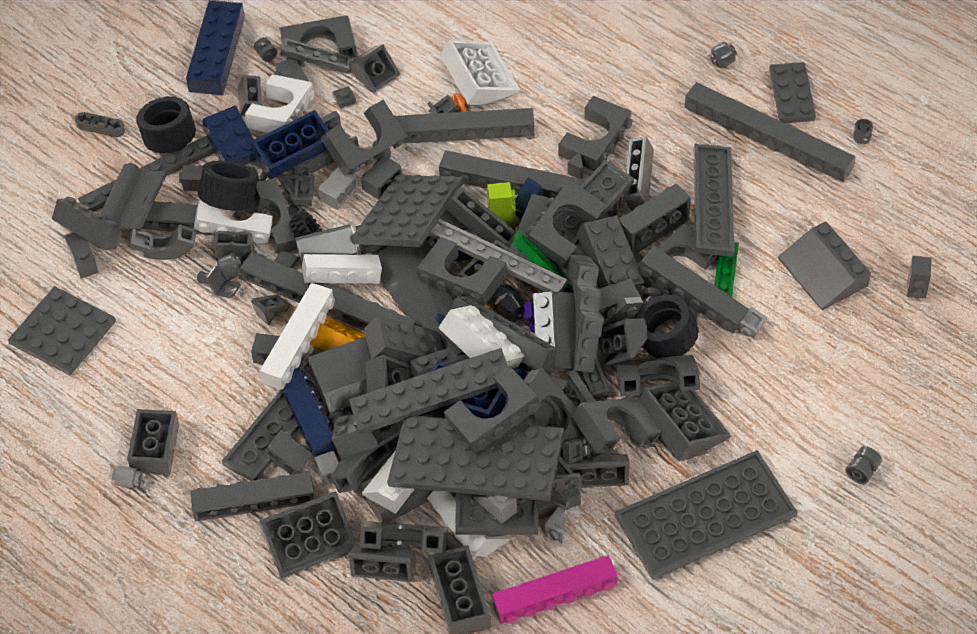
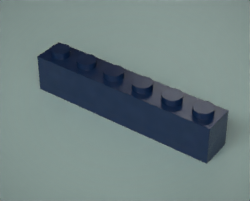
M298 367L294 369L291 381L286 383L281 391L314 458L331 451H336V447L332 441L333 431L329 429L330 422L327 416H323L321 413L323 411L319 400L315 401L314 389L312 386H308V378L305 371L301 372Z

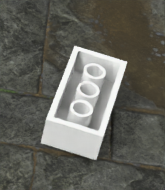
M472 305L450 310L439 326V329L470 358L502 348L507 365L511 366L514 370L516 367L518 368L525 357L520 352L521 350L518 346L512 344L504 333L498 331L493 326V323L485 319L480 314V311Z

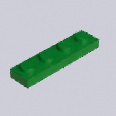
M520 230L514 234L515 248L519 252H523L528 261L565 278L564 274ZM569 283L564 288L563 292L567 293L569 290H571V286Z

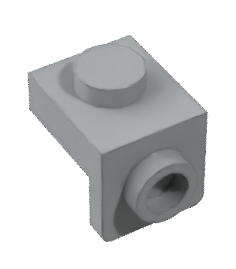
M751 307L738 328L741 329L740 331L744 335L755 337L767 317Z

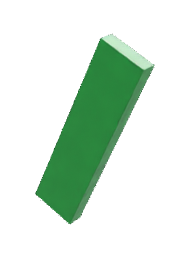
M734 242L733 257L718 255L714 286L731 297L736 271L738 242Z

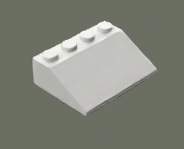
M448 40L440 57L468 105H485L520 93V88L492 42Z

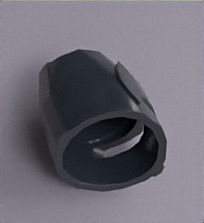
M509 284L500 285L487 304L493 312L511 322L521 320L525 312L521 295ZM505 293H508L506 297H504L497 304H495L500 296H502Z

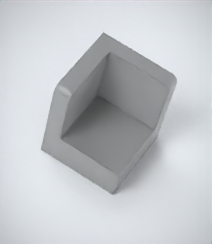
M334 451L314 457L317 471L324 486L328 485L327 477L333 474L339 464Z

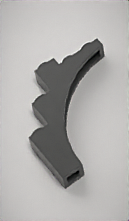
M570 254L568 275L573 285L576 305V341L573 369L574 371L593 372L598 339L601 337L604 317L599 313L601 292L596 287L599 267L589 256Z
M444 411L419 416L446 419ZM403 420L394 423L390 430L380 432L378 447L341 459L331 475L338 493L356 490L374 469L391 457L396 450Z

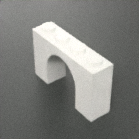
M272 74L266 83V98L285 102L288 105L271 108L251 104L245 113L248 129L269 133L301 117L303 111L307 109L309 102L314 98L315 92L312 89V82Z

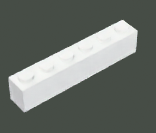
M314 283L310 284L260 369L261 382L283 390L286 383L291 381L292 373L295 368L299 367L302 355L307 353L312 338L317 336L320 324L325 322L327 312L334 306L335 298H333L332 289Z

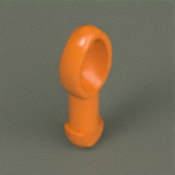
M455 93L452 99L459 108V112H467L465 98Z

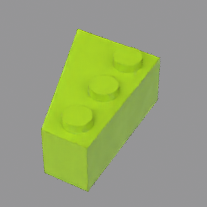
M510 182L487 184L488 209L513 229V224H516V214L512 213L516 212L515 190H511Z

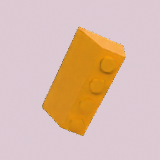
M326 316L325 322L320 324L317 336L312 338L310 344L316 350L327 351L366 336L365 333Z

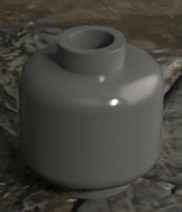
M724 41L711 49L712 56H710V60L714 66L718 65L724 68L735 61L737 52L731 43Z
M229 253L217 260V265L225 280H231L241 275L240 267L243 261L240 255Z

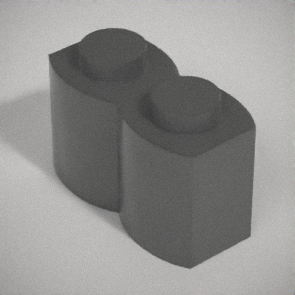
M215 232L213 245L217 258L234 253L240 255L242 260H246L251 252L254 253L255 247L251 233Z

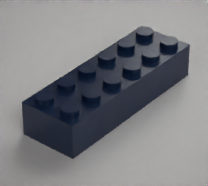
M208 1L186 76L189 92L224 95L245 20L243 3Z

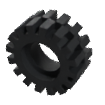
M303 211L290 220L289 227L292 228L291 233H294V238L322 231L319 228L320 225L316 223L317 220L313 219V216L309 215L308 212Z

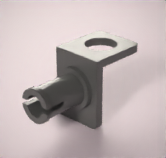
M214 265L209 273L200 271L197 275L198 283L209 284L217 296L233 298L241 286L239 282L225 280L217 265ZM234 286L232 291L224 292L227 287Z

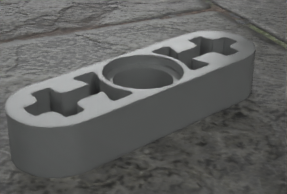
M80 112L75 116L76 126L80 130L111 137H120L125 133L124 123L119 119L88 112ZM99 122L105 123V124H104L103 126H101V127H96V126H95V125H96L97 123H99Z

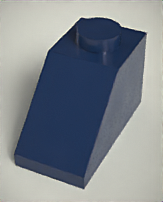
M529 177L524 182L515 200L516 212L514 213L519 219H522L532 194L543 196V187Z

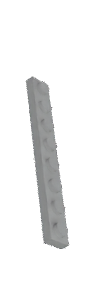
M441 219L438 220L428 235L437 240L443 237L456 242L458 250L480 261L485 262L489 256L506 262L508 274L545 292H562L568 284V279Z

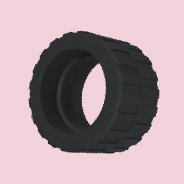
M174 96L157 98L145 104L136 116V122L145 147L155 153L164 154L178 151L187 146L196 135V126L189 105L181 98Z
M221 160L207 162L202 168L198 197L202 202L218 209L231 211L249 209L254 202L258 174L250 167L236 162Z
M668 294L656 296L643 304L636 314L635 319H645L647 339L643 346L655 358L682 356V354L687 353L694 346L695 341L698 339V324L688 303L681 297ZM673 319L680 320L679 324L670 332L653 334L655 329L663 322Z

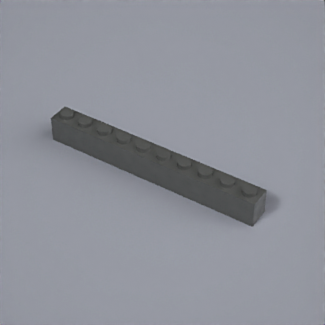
M698 82L693 85L685 96V108L689 111L710 119L753 141H757L785 156H789L834 179L844 182L854 168L856 156Z
M445 150L439 165V176L462 177L464 184L487 188V184L510 182L511 190H515V195L519 194L528 177L543 187V196L548 198H556L558 195L556 191L562 183L565 185L568 180H571L578 186H581L586 181L585 179ZM622 196L608 210L607 215L617 216Z
M253 252L249 254L240 267L243 280L297 303H300L311 284L305 283L303 273L295 268H289L278 261H272L261 254ZM314 283L333 291L335 303L333 308L329 309L327 315L364 331V328L377 315L417 326L416 320L412 317L401 315L393 309H387L376 302L365 300L363 297L351 294L343 288L334 287L330 283Z

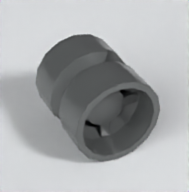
M861 446L854 459L846 467V474L859 484H867L874 474L873 472L881 464L882 457L873 448Z

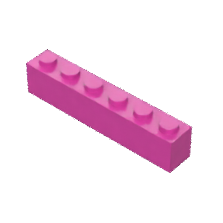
M609 555L493 593L492 604L500 624L513 623L519 618L533 616L539 611L551 610L557 605L569 604L578 598L590 597L602 590H611L617 586L618 575Z

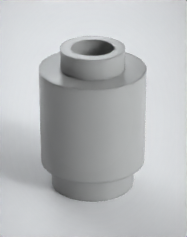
M119 465L112 472V480L118 486L140 487L143 481V472L139 471L138 468Z

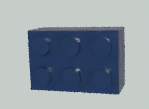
M236 105L203 118V130L219 160L236 162L243 165L256 161L251 147V141L254 138Z

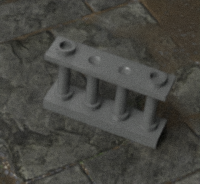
M337 111L321 117L329 131L341 125L340 115ZM356 136L351 138V142L359 147L358 138ZM326 150L294 166L293 173L294 175H309L335 162L329 151Z

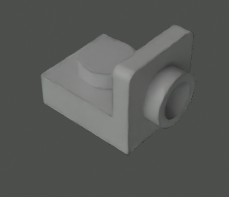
M558 507L545 524V535L550 540L558 541L561 544L564 542L565 532L562 530L566 524L564 509Z

